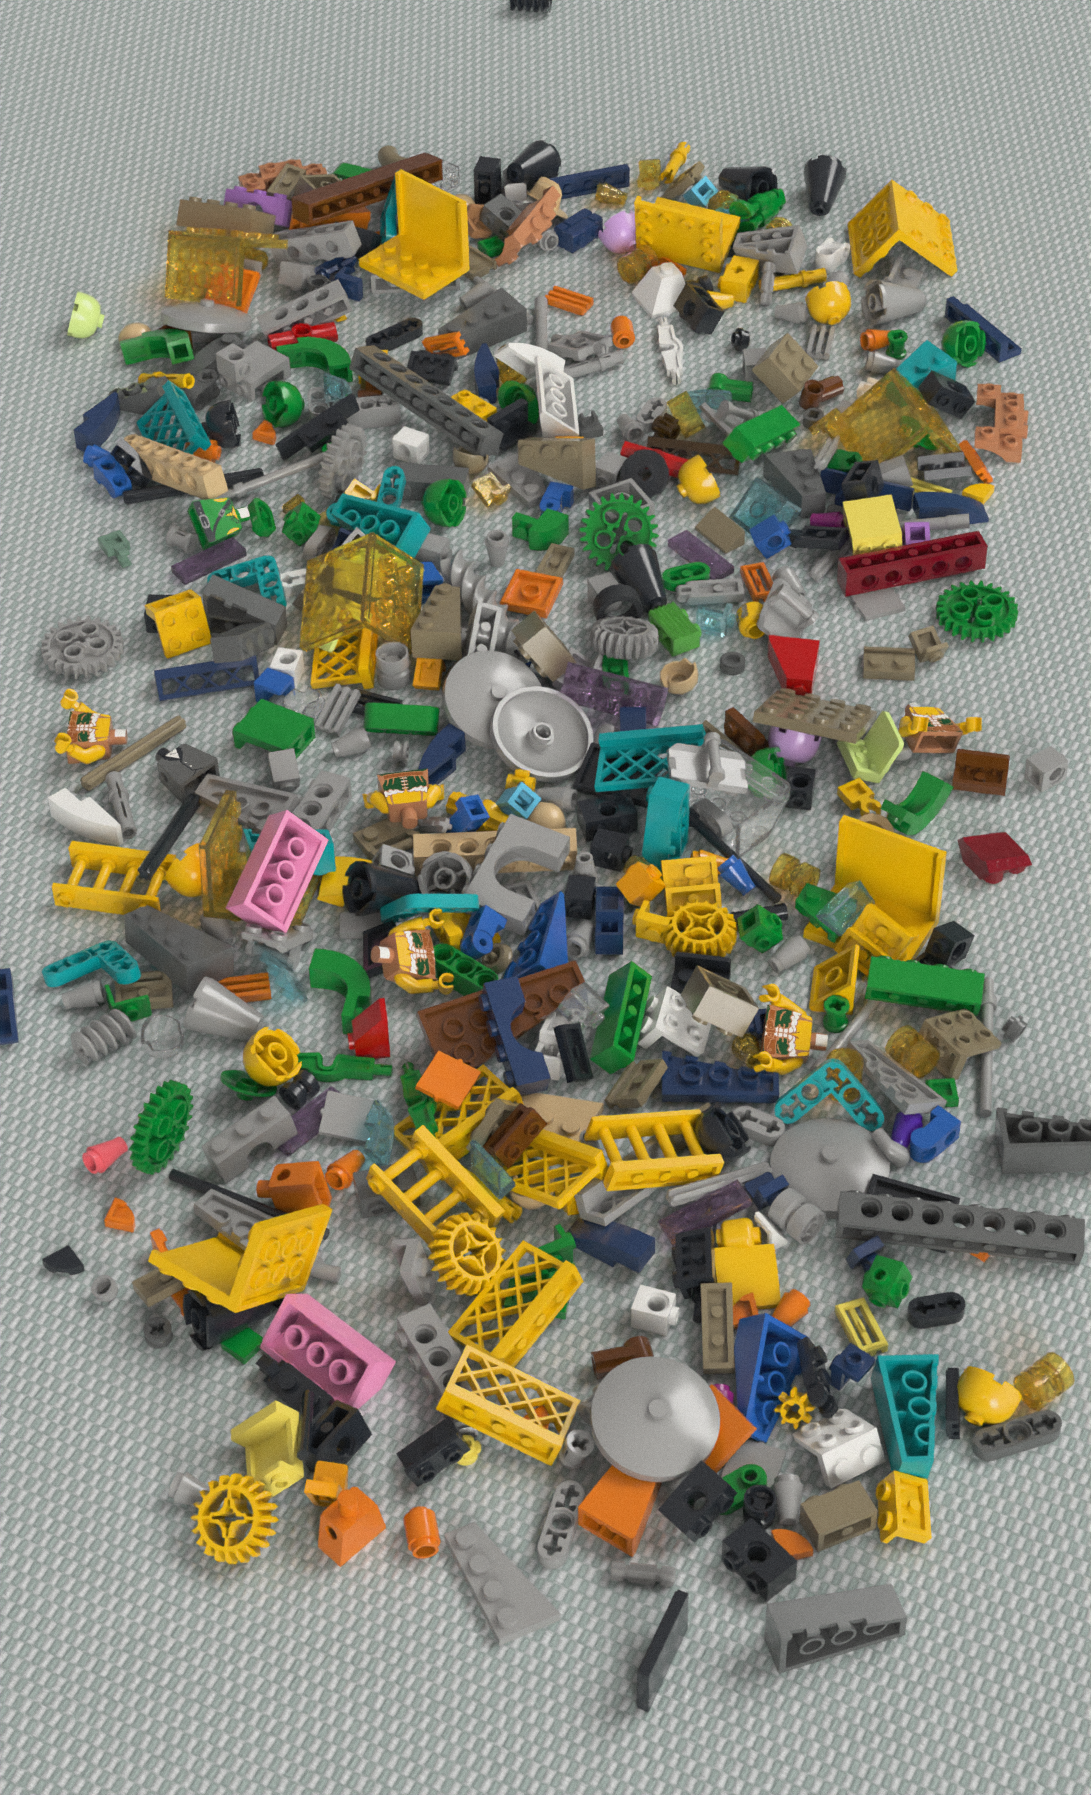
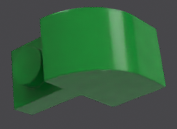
M549 508L538 519L518 512L512 517V536L528 541L530 550H548L551 543L560 545L569 535V515Z

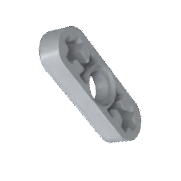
M564 1481L555 1490L537 1545L538 1561L545 1568L557 1569L563 1566L567 1560L578 1526V1506L585 1499L584 1488L577 1481ZM569 1493L575 1494V1497H572L569 1509L565 1508V1498L569 1496ZM562 1518L568 1520L570 1526L565 1530H558L552 1526V1523ZM553 1540H556L557 1552H554L553 1556L547 1555V1552L551 1551Z

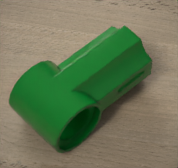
M715 373L709 379L705 395L708 401L715 404L721 403L724 400L751 403L754 383L729 379L722 373Z

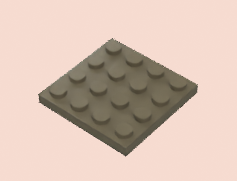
M782 688L780 691L777 690L754 711L753 722L856 744L875 723L877 711H873L870 706L856 704L854 707L845 705L846 702L843 700L830 699V701L821 700L820 696L816 694L801 696L796 695L794 690Z

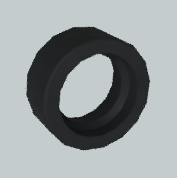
M623 584L611 585L602 589L593 601V611L596 620L603 619L604 617L611 618L612 616L605 615L604 611L608 606L619 601H627L632 603V605L625 613L617 617L632 616L636 619L641 618L643 607L636 590Z

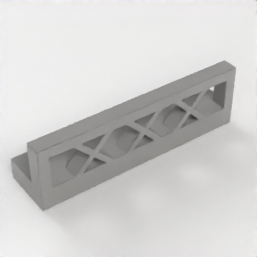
M655 1135L644 1142L651 1159L665 1158ZM634 1150L623 1157L622 1160H637ZM593 1178L575 1195V1200L581 1219L607 1226L659 1187L606 1191L603 1180Z

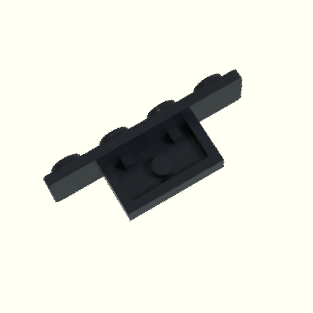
M353 393L342 398L276 443V448L282 460H287L304 447L313 453L331 441L332 435L336 436L337 429L341 430L342 425H347L348 421L346 419L360 410Z

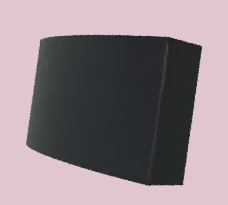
M121 438L110 454L118 463L129 468L126 474L133 485L145 488L152 479L150 470L136 450Z

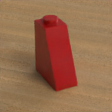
M769 635L768 659L781 688L794 690L796 695L801 696L813 693L819 660L820 640Z

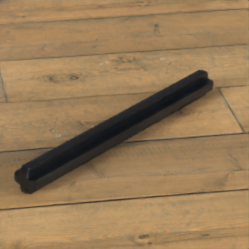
M261 468L224 474L227 487L240 482L244 484L264 476ZM158 485L124 491L123 500L125 504H133L188 493L167 485Z
M190 793L185 798L137 869L139 879L144 878L148 881L153 877L199 808L201 797L198 794L193 795Z

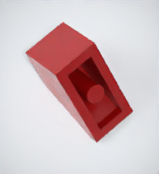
M379 998L352 1020L353 1032L347 1033L349 1050H355L357 1057L374 1059L390 1057L385 998Z

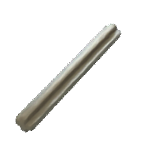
M180 715L175 716L81 777V786L87 791L97 787L105 781V776L113 771L120 772L186 728V721Z

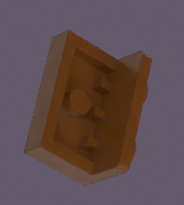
M732 707L725 711L724 734L739 746L749 758L758 750L769 748L765 736L738 710Z
M957 749L952 781L953 790L1005 796L1010 756Z
M520 1103L484 1144L482 1149L509 1169L547 1123L532 1107L527 1108Z

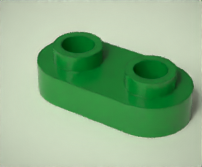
M254 498L248 504L252 530L260 537H269L276 530L272 510L263 500Z
M693 562L668 568L662 574L664 588L676 592L675 588L677 586L685 585L688 581L710 580V567L702 562Z
M746 1464L722 1477L738 1494L734 1497L732 1506L725 1513H720L719 1515H729L744 1506V1493L751 1486L758 1484L767 1486V1475L762 1467L756 1464ZM748 1476L756 1477L753 1481H748L745 1478Z

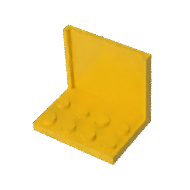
M401 169L395 173L399 234L359 259V267L425 300L470 270L467 202Z
M892 179L847 223L853 273L859 278L865 273L870 272L874 264L880 258H884L899 240L952 277L957 272L949 218L943 213L939 214L931 204L921 201L913 191H907Z
M641 196L636 197L634 209L637 253L650 254L656 258L665 257L676 263L721 273L740 225L739 216L657 197L655 203L642 201Z
M843 815L839 821L835 884L830 891L857 900V909L835 943L828 939V933L821 927L816 928L810 921L804 928L803 937L834 949L848 927L854 925L866 905L872 903L915 936L898 960L916 959L932 934L933 929L939 923L947 852Z
M320 1204L254 1223L248 1233L249 1241L245 1251L218 1232L217 1237L165 1252H159L154 1249L151 1251L148 1262L157 1266L161 1273L182 1281L183 1286L186 1288L197 1290L207 1296L208 1301L238 1313L283 1298L286 1294H295L305 1290L333 1209L325 1204Z

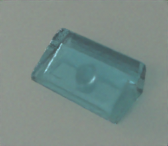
M859 880L848 883L815 916L838 936H841L848 927H851L856 922L866 905L869 903L874 904L875 901Z
M472 1140L470 1142L472 1172L498 1199H502L516 1186L515 1182L476 1140Z

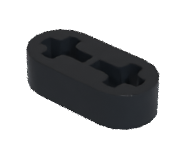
M955 1292L917 1297L908 1304L907 1321L918 1329L954 1324L963 1319L966 1303L964 1298ZM946 1305H951L956 1310L951 1311L950 1307H946ZM917 1310H921L922 1313H923V1314H926V1315H925V1316H921V1314H920L919 1312H916V1311H917Z

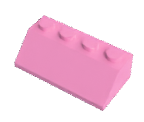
M288 810L269 815L226 909L246 923L257 924L272 931L286 933L327 845L328 839Z
M286 1294L260 1345V1348L278 1363L281 1360L290 1363L331 1395L335 1401L339 1400L357 1409L382 1389L396 1363L394 1359L309 1294Z

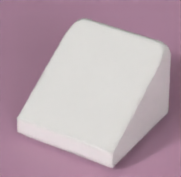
M759 1211L755 1212L754 1227H760L762 1243L774 1244L775 1250L786 1245L788 1240L773 1222Z

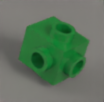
M301 502L284 516L282 533L298 546H301L317 530L321 516L306 503Z
M759 904L737 918L740 939L749 947L755 948L762 954L783 940L781 919L775 913L769 912Z
M876 1255L870 1270L864 1274L862 1288L869 1297V1301L875 1306L881 1308L890 1306L898 1309L902 1299L908 1295L912 1275L904 1262Z

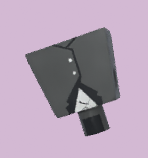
M181 744L173 751L161 748L156 753L155 759L158 762L159 779L181 803H183L188 794L192 793L195 795L196 789L207 774L220 776L218 759L188 744Z

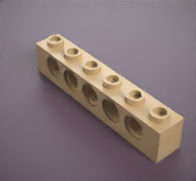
M130 434L124 438L146 463L152 475L151 480L204 500L215 499L228 491L221 465L137 434ZM122 465L124 470L129 469L125 465Z
M576 828L551 829L570 837V853L560 871L574 870L577 856ZM497 831L413 834L415 876L421 875L422 865L427 858L434 853L442 851L456 853L463 857L474 872L477 864H482L484 861L485 851L489 843L495 842ZM515 861L504 866L498 873L553 870L529 861Z

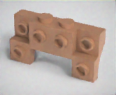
M289 159L285 162H269L265 165H258L259 173H247L238 176L239 186L247 188V192L254 193V189L267 192L286 163L306 170V175L327 174L325 167L323 168L322 163L302 166L300 159Z
M553 185L543 191L541 199L526 206L506 232L509 236L504 239L503 252L494 259L497 261L498 267L505 263L508 265L513 263L518 258L517 253L523 246L529 243L532 245L537 243L542 238L541 233L552 226L551 221L557 215L553 210L557 206L555 202L561 196Z
M992 383L978 384L976 405L994 408L995 411L993 427L976 426L974 448L994 452L1006 462L1021 463L1022 439H1027L1028 410H1024V394L1014 392L1001 393V385H994Z

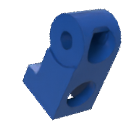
M111 454L93 461L94 479L98 484H103L112 498L115 499L122 496L124 491L132 490L131 481L125 470ZM109 463L110 469L105 470L102 468V465Z
M550 481L539 505L541 515L547 508L561 513L564 507L571 508L574 503L573 486Z
M478 794L461 797L455 802L458 810L449 817V824L452 825V829L447 830L446 833L476 832L490 818Z
M484 905L478 911L472 912L461 941V952L474 960L490 953L493 949L492 938L495 933L504 929L507 919L487 905Z
M938 1105L930 1113V1122L924 1128H918L912 1132L909 1149L910 1157L918 1163H927L933 1160L959 1138L961 1121Z

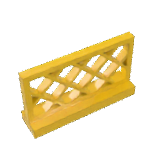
M374 602L364 604L363 612L371 615L367 624L359 622L352 627L349 624L357 620L348 616L343 628L347 632L339 637L334 648L335 650L341 645L344 646L345 649L340 653H336L334 650L330 653L316 646L314 647L310 683L312 689L334 687L336 683L341 686L362 683L364 689L374 688L376 650L378 648L380 619ZM354 635L358 637L353 643L347 641ZM352 652L357 654L351 660L345 658ZM327 655L331 656L332 659L325 664L321 662ZM339 662L344 664L338 670L332 668ZM350 669L356 671L355 675H343ZM326 672L329 673V674H331V675H330L329 677H327V678L318 679L320 676H322V675H323L324 673H326Z
M484 1064L477 1068V1070L481 1071L478 1080L486 1077L488 1079L487 1085L473 1086L458 1110L440 1101L437 1102L436 1111H441L439 1119H435L438 1126V1132L435 1133V1137L457 1161L470 1152L466 1149L470 1142V1135L475 1128L479 1127L485 1117L487 1107L493 1102L489 1101L491 1094L503 1093L497 1098L523 1104L520 1093L514 1087L509 1088ZM484 1094L483 1101L470 1102L471 1095ZM461 1110L459 1118H446L448 1111ZM468 1110H479L466 1118ZM410 1115L389 1129L392 1136L407 1151L412 1149L410 1142L413 1135H403L402 1133L409 1128H415ZM456 1126L446 1134H442L444 1127ZM418 1159L423 1165L427 1174L430 1173L432 1167L424 1159Z
M543 1129L515 1161H523V1164L508 1169L490 1156L474 1172L486 1182L561 1209L594 1177L604 1180L608 1171V1165L601 1149ZM534 1157H541V1158H543V1159H540V1160H536V1161L529 1162V1159H530V1158H534ZM560 1164L563 1166L560 1168L549 1170V1167L553 1165ZM503 1166L501 1170L490 1172L493 1168ZM544 1168V1172L529 1175L530 1171ZM523 1173V1177L513 1180L509 1179V1177ZM582 1173L580 1176L570 1178V1174ZM565 1176L564 1180L550 1183V1179ZM544 1181V1185L533 1188L529 1187L531 1184ZM565 1189L558 1197L550 1195L551 1192Z
M524 1240L497 1271V1277L490 1280V1287L483 1288L448 1331L451 1338L464 1347L469 1345L511 1367H515L584 1282L574 1264L567 1260L563 1263ZM526 1252L534 1256V1264L519 1267V1261ZM552 1267L558 1269L552 1278L542 1280L541 1270ZM536 1272L537 1282L521 1285L520 1275ZM515 1277L516 1287L500 1290V1284L504 1279ZM538 1290V1295L532 1302L523 1304L522 1293ZM517 1295L518 1305L502 1309V1298ZM496 1300L497 1310L481 1314V1307L485 1302ZM519 1314V1318L514 1325L504 1327L503 1317ZM493 1319L498 1320V1329L483 1332L482 1322ZM477 1325V1334L467 1337L460 1334L466 1326ZM499 1337L500 1342L492 1352L484 1349V1340Z
M466 1345L436 1410L552 1466L564 1443L565 1436L577 1411V1405L581 1400ZM467 1357L480 1363L482 1370L471 1372L466 1362ZM502 1374L508 1377L511 1384L500 1386L495 1375ZM487 1377L492 1387L480 1389L476 1379ZM467 1381L472 1391L470 1392L455 1383ZM531 1388L537 1391L540 1398L529 1400L524 1389ZM515 1391L520 1402L509 1404L504 1393ZM496 1395L501 1406L486 1400L485 1397ZM560 1402L570 1407L569 1412L558 1414L552 1403ZM544 1405L549 1416L538 1418L533 1407ZM525 1409L530 1420L515 1414L514 1411ZM554 1423L559 1435L543 1428L542 1425Z

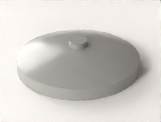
M201 299L200 302L175 304L161 309V322L179 329L206 333H237L251 329L252 317L249 314L229 306L216 304L213 300Z
M479 651L459 660L449 672L442 691L443 707L449 722L465 732V739L480 747L495 749L490 735V723L500 701L514 690L524 687L542 686L533 671L519 659L498 651Z
M524 687L509 693L498 704L490 723L492 744L502 761L513 771L515 769L530 771L529 777H534L536 781L558 782L574 776L579 772L591 742H594L591 723L581 707L565 694L546 687Z
M820 1118L802 1122L787 1130L773 1147L770 1167L772 1168L771 1174L774 1179L783 1174L789 1183L788 1188L795 1189L807 1199V1203L818 1207L826 1214V1218L835 1219L840 1191L857 1190L867 1194L872 1174L889 1178L890 1162L871 1138L872 1133L867 1129L841 1119Z
M640 1357L618 1365L600 1382L590 1409V1427L598 1449L615 1468L639 1480L667 1482L687 1476L701 1460L703 1462L707 1460L718 1438L720 1412L711 1388L694 1370L668 1358Z

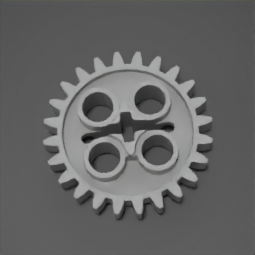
M349 423L346 426L342 425L341 430L337 429L336 436L332 435L331 444L327 443V452H323L324 458L320 462L322 469L318 472L321 475L318 483L321 484L318 489L321 490V495L327 499L338 501L354 479L359 480L358 474L363 471L362 465L366 462L363 458L367 454V451L364 450L368 443L365 442L367 436L364 435L365 430H362L359 426Z
M77 616L74 622L68 618L67 624L58 622V629L51 627V634L45 633V640H41V653L44 664H48L49 670L55 669L57 675L64 672L65 678L71 674H74L75 679L80 674H83L85 678H88L89 673L98 676L99 670L108 672L107 666L115 667V661H120V654H124L121 631L116 629L115 624L109 625V620L101 623L100 617L92 621L90 616H87L85 620H81L80 616Z

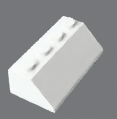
M536 356L534 362L543 438H555V436L578 437L579 426L573 378Z

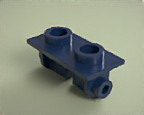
M354 255L350 258L336 257L315 267V275H324L333 282L336 273L344 266L350 267V274L356 271L354 266L357 258Z

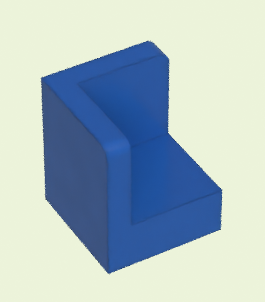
M267 667L254 682L256 702L260 699L268 701L274 694L293 698L295 696L294 677Z

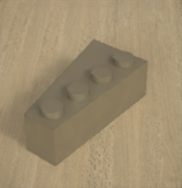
M189 196V200L180 199L176 225L190 229L269 241L273 237L276 216L256 211V206L243 204V208H238L237 203L225 201L224 206L220 205V201L207 199V203H204L202 198Z
M440 584L434 587L411 628L413 658L462 659L460 587L451 586L450 584Z

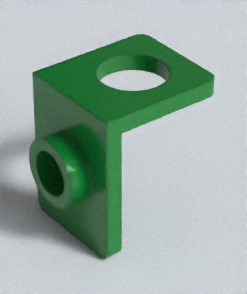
M109 984L104 985L110 1011L112 1009L121 1011L127 1015L131 1022L152 1015L148 995L115 1003Z

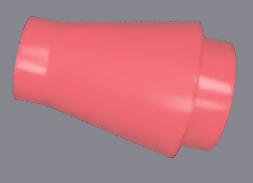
M118 1136L112 1140L88 1147L82 1155L83 1163L91 1173H103L122 1154L127 1152L128 1147L124 1139Z

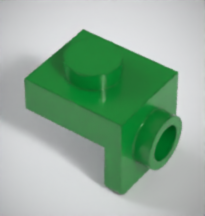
M559 1223L554 1226V1241L540 1246L538 1249L563 1263L565 1260L573 1263V1249L576 1248L574 1238L570 1232H565ZM552 1267V1268H548L547 1270H548V1273H549V1272L557 1271L558 1269Z

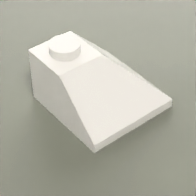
M672 262L652 267L632 291V297L651 319L677 312L673 305L685 286L683 275Z

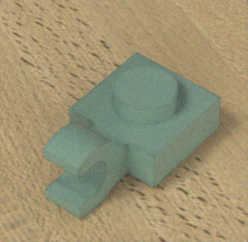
M120 530L97 538L99 547L108 558L116 556L122 568L132 565L128 559V555H130L129 550H131L130 542Z

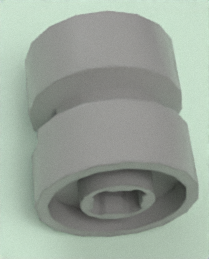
M395 641L381 644L376 650L378 683L381 687L388 690L402 689L410 682L408 648L404 644Z
M788 1188L781 1192L769 1208L768 1218L782 1230L787 1229V1233L797 1242L806 1244L820 1232L824 1225L826 1214L814 1204L807 1203V1199L795 1189Z

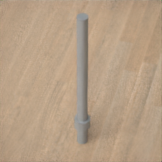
M323 452L244 484L242 482L237 483L221 496L222 498L232 499L237 497L239 499L246 496L247 492L316 466L323 461Z
M985 978L980 1007L982 1011V1024L993 1033V1013L996 1010L997 998L994 995V980L992 978ZM993 1050L981 1053L980 1115L983 1117H989L992 1114Z
M868 999L822 1059L816 1060L812 1065L810 1072L827 1059H836L881 1001ZM807 1084L802 1089L805 1092H811L815 1085Z

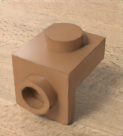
M469 204L467 206L468 235L474 239L490 238L492 231L480 221L484 206L480 204Z

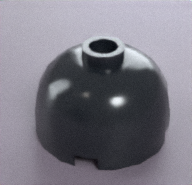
M226 400L212 405L205 415V422L201 423L209 439L216 440L221 448L241 446V434L236 435L238 432L237 427H240L234 404L231 403V400Z
M716 1102L698 1117L695 1123V1135L704 1154H721L724 1163L733 1162L751 1150V1146L746 1147L745 1145L749 1137L737 1116L732 1111L727 1114L721 1109L726 1105Z

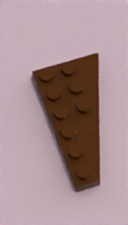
M576 960L518 979L525 998V1004L522 1014L510 1024L514 1038L516 1040L585 990L586 982ZM482 990L417 1011V1020L433 1057H435L438 1051H441L457 1060L462 1059L463 1063L477 1069L496 1056L495 1046L497 1044L495 1038L490 1037L487 1030V1020L489 1019L486 1011L482 1012L479 1005L478 996L482 993Z

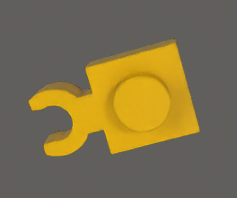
M860 778L837 787L838 797L851 810L859 808L861 817L870 814L869 810L875 811L876 814H881V804L874 799L875 793Z

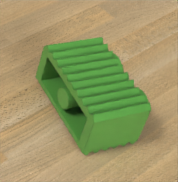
M672 601L671 604L659 606L658 609L654 608V610L648 612V621L658 629L659 642L664 645V648L669 651L672 657L700 647L702 632L697 623L693 624L686 610L680 609L675 602Z

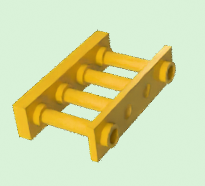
M71 841L68 849L71 865L74 868L67 884H52L56 906L120 915L147 905L161 911L159 897L156 896L162 881L166 880L167 870L176 859V855L167 854L153 875L146 894L139 895L130 892L139 874L137 869L150 851ZM85 869L99 871L93 888L78 886ZM111 873L125 874L119 892L104 890Z
M700 1109L591 1117L584 1139L585 1141L601 1140L610 1160V1166L603 1180L606 1191L679 1186L719 1175L724 1165L721 1154H704L694 1133L695 1123L702 1114ZM682 1134L692 1156H677L668 1135ZM655 1135L665 1158L651 1159L641 1137ZM628 1138L637 1160L623 1161L614 1139Z
M424 1125L414 1131L410 1142L412 1149L389 1168L382 1171L375 1163L370 1166L366 1179L371 1190L376 1194H381L428 1245L433 1241L430 1235L433 1231L437 1230L433 1223L459 1202H465L471 1208L473 1214L479 1215L480 1220L488 1219L489 1228L499 1224L505 1212ZM418 1159H424L432 1167V1171L403 1193L392 1180ZM439 1180L445 1181L452 1188V1193L423 1215L412 1202Z

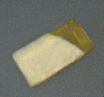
M687 391L666 402L672 415L679 420L678 425L685 439L706 427Z

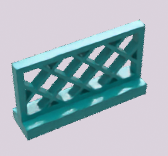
M168 380L162 386L165 394L136 422L142 436L153 440L155 433L159 432L157 440L153 441L172 448L174 444H177L176 449L183 451L185 443L189 442L190 445L183 452L191 455L199 447L206 451L212 444L187 395L182 389ZM168 403L166 411H163L164 406ZM175 416L173 424H169L171 417ZM160 417H164L162 424L158 426ZM152 419L150 427H146L145 425ZM178 429H182L180 437L176 438ZM170 430L168 439H165L166 432Z
M703 724L599 733L600 753L594 786L596 792L654 786L658 779L654 775L663 768L669 772L667 757L662 760L657 755L667 754L666 751L676 743L701 746L706 735ZM634 756H644L637 762L632 759ZM618 758L612 764L606 761V759ZM651 760L657 763L650 770H646L643 767ZM625 762L629 763L631 767L623 773L617 770ZM636 771L643 774L638 779H629ZM611 773L617 776L612 781L603 782V779ZM669 773L666 774L664 778L669 779Z

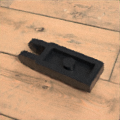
M805 1337L798 1341L797 1348L808 1400L812 1406L818 1407L823 1418L829 1419L837 1413L838 1401L830 1392L829 1386L832 1385V1380L825 1367L828 1359L820 1345L815 1346L808 1337Z

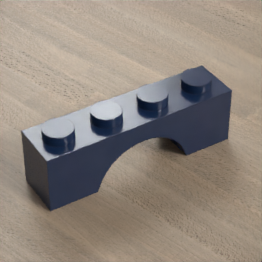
M513 976L484 983L482 993L478 996L479 1005L482 1012L486 1011L489 1019L487 1020V1030L490 1037L495 1038L497 1044L495 1046L497 1061L499 1063L503 1062L505 1072H503L504 1083L509 1088L514 1087L520 1093V1096L546 1091L551 1077L543 1053L523 1047L514 1038L510 1024L522 1014L525 1004V998L518 977Z

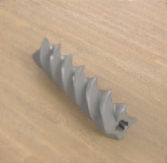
M459 549L451 558L441 560L439 562L440 571L445 582L451 586L460 587L461 602L469 614H471L478 601L502 608L495 645L497 651L509 654L519 660L525 658L513 642L516 637L511 631L519 624V620L507 618L508 605L496 603L497 590L486 589L484 585L486 576L474 574L475 561L464 560L463 549Z

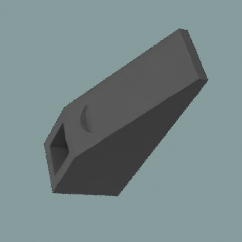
M166 376L160 378L152 377L143 383L138 384L135 382L126 388H115L108 396L113 392L118 393L121 411L144 415L165 394L162 386L168 379ZM168 403L164 406L163 411H166Z

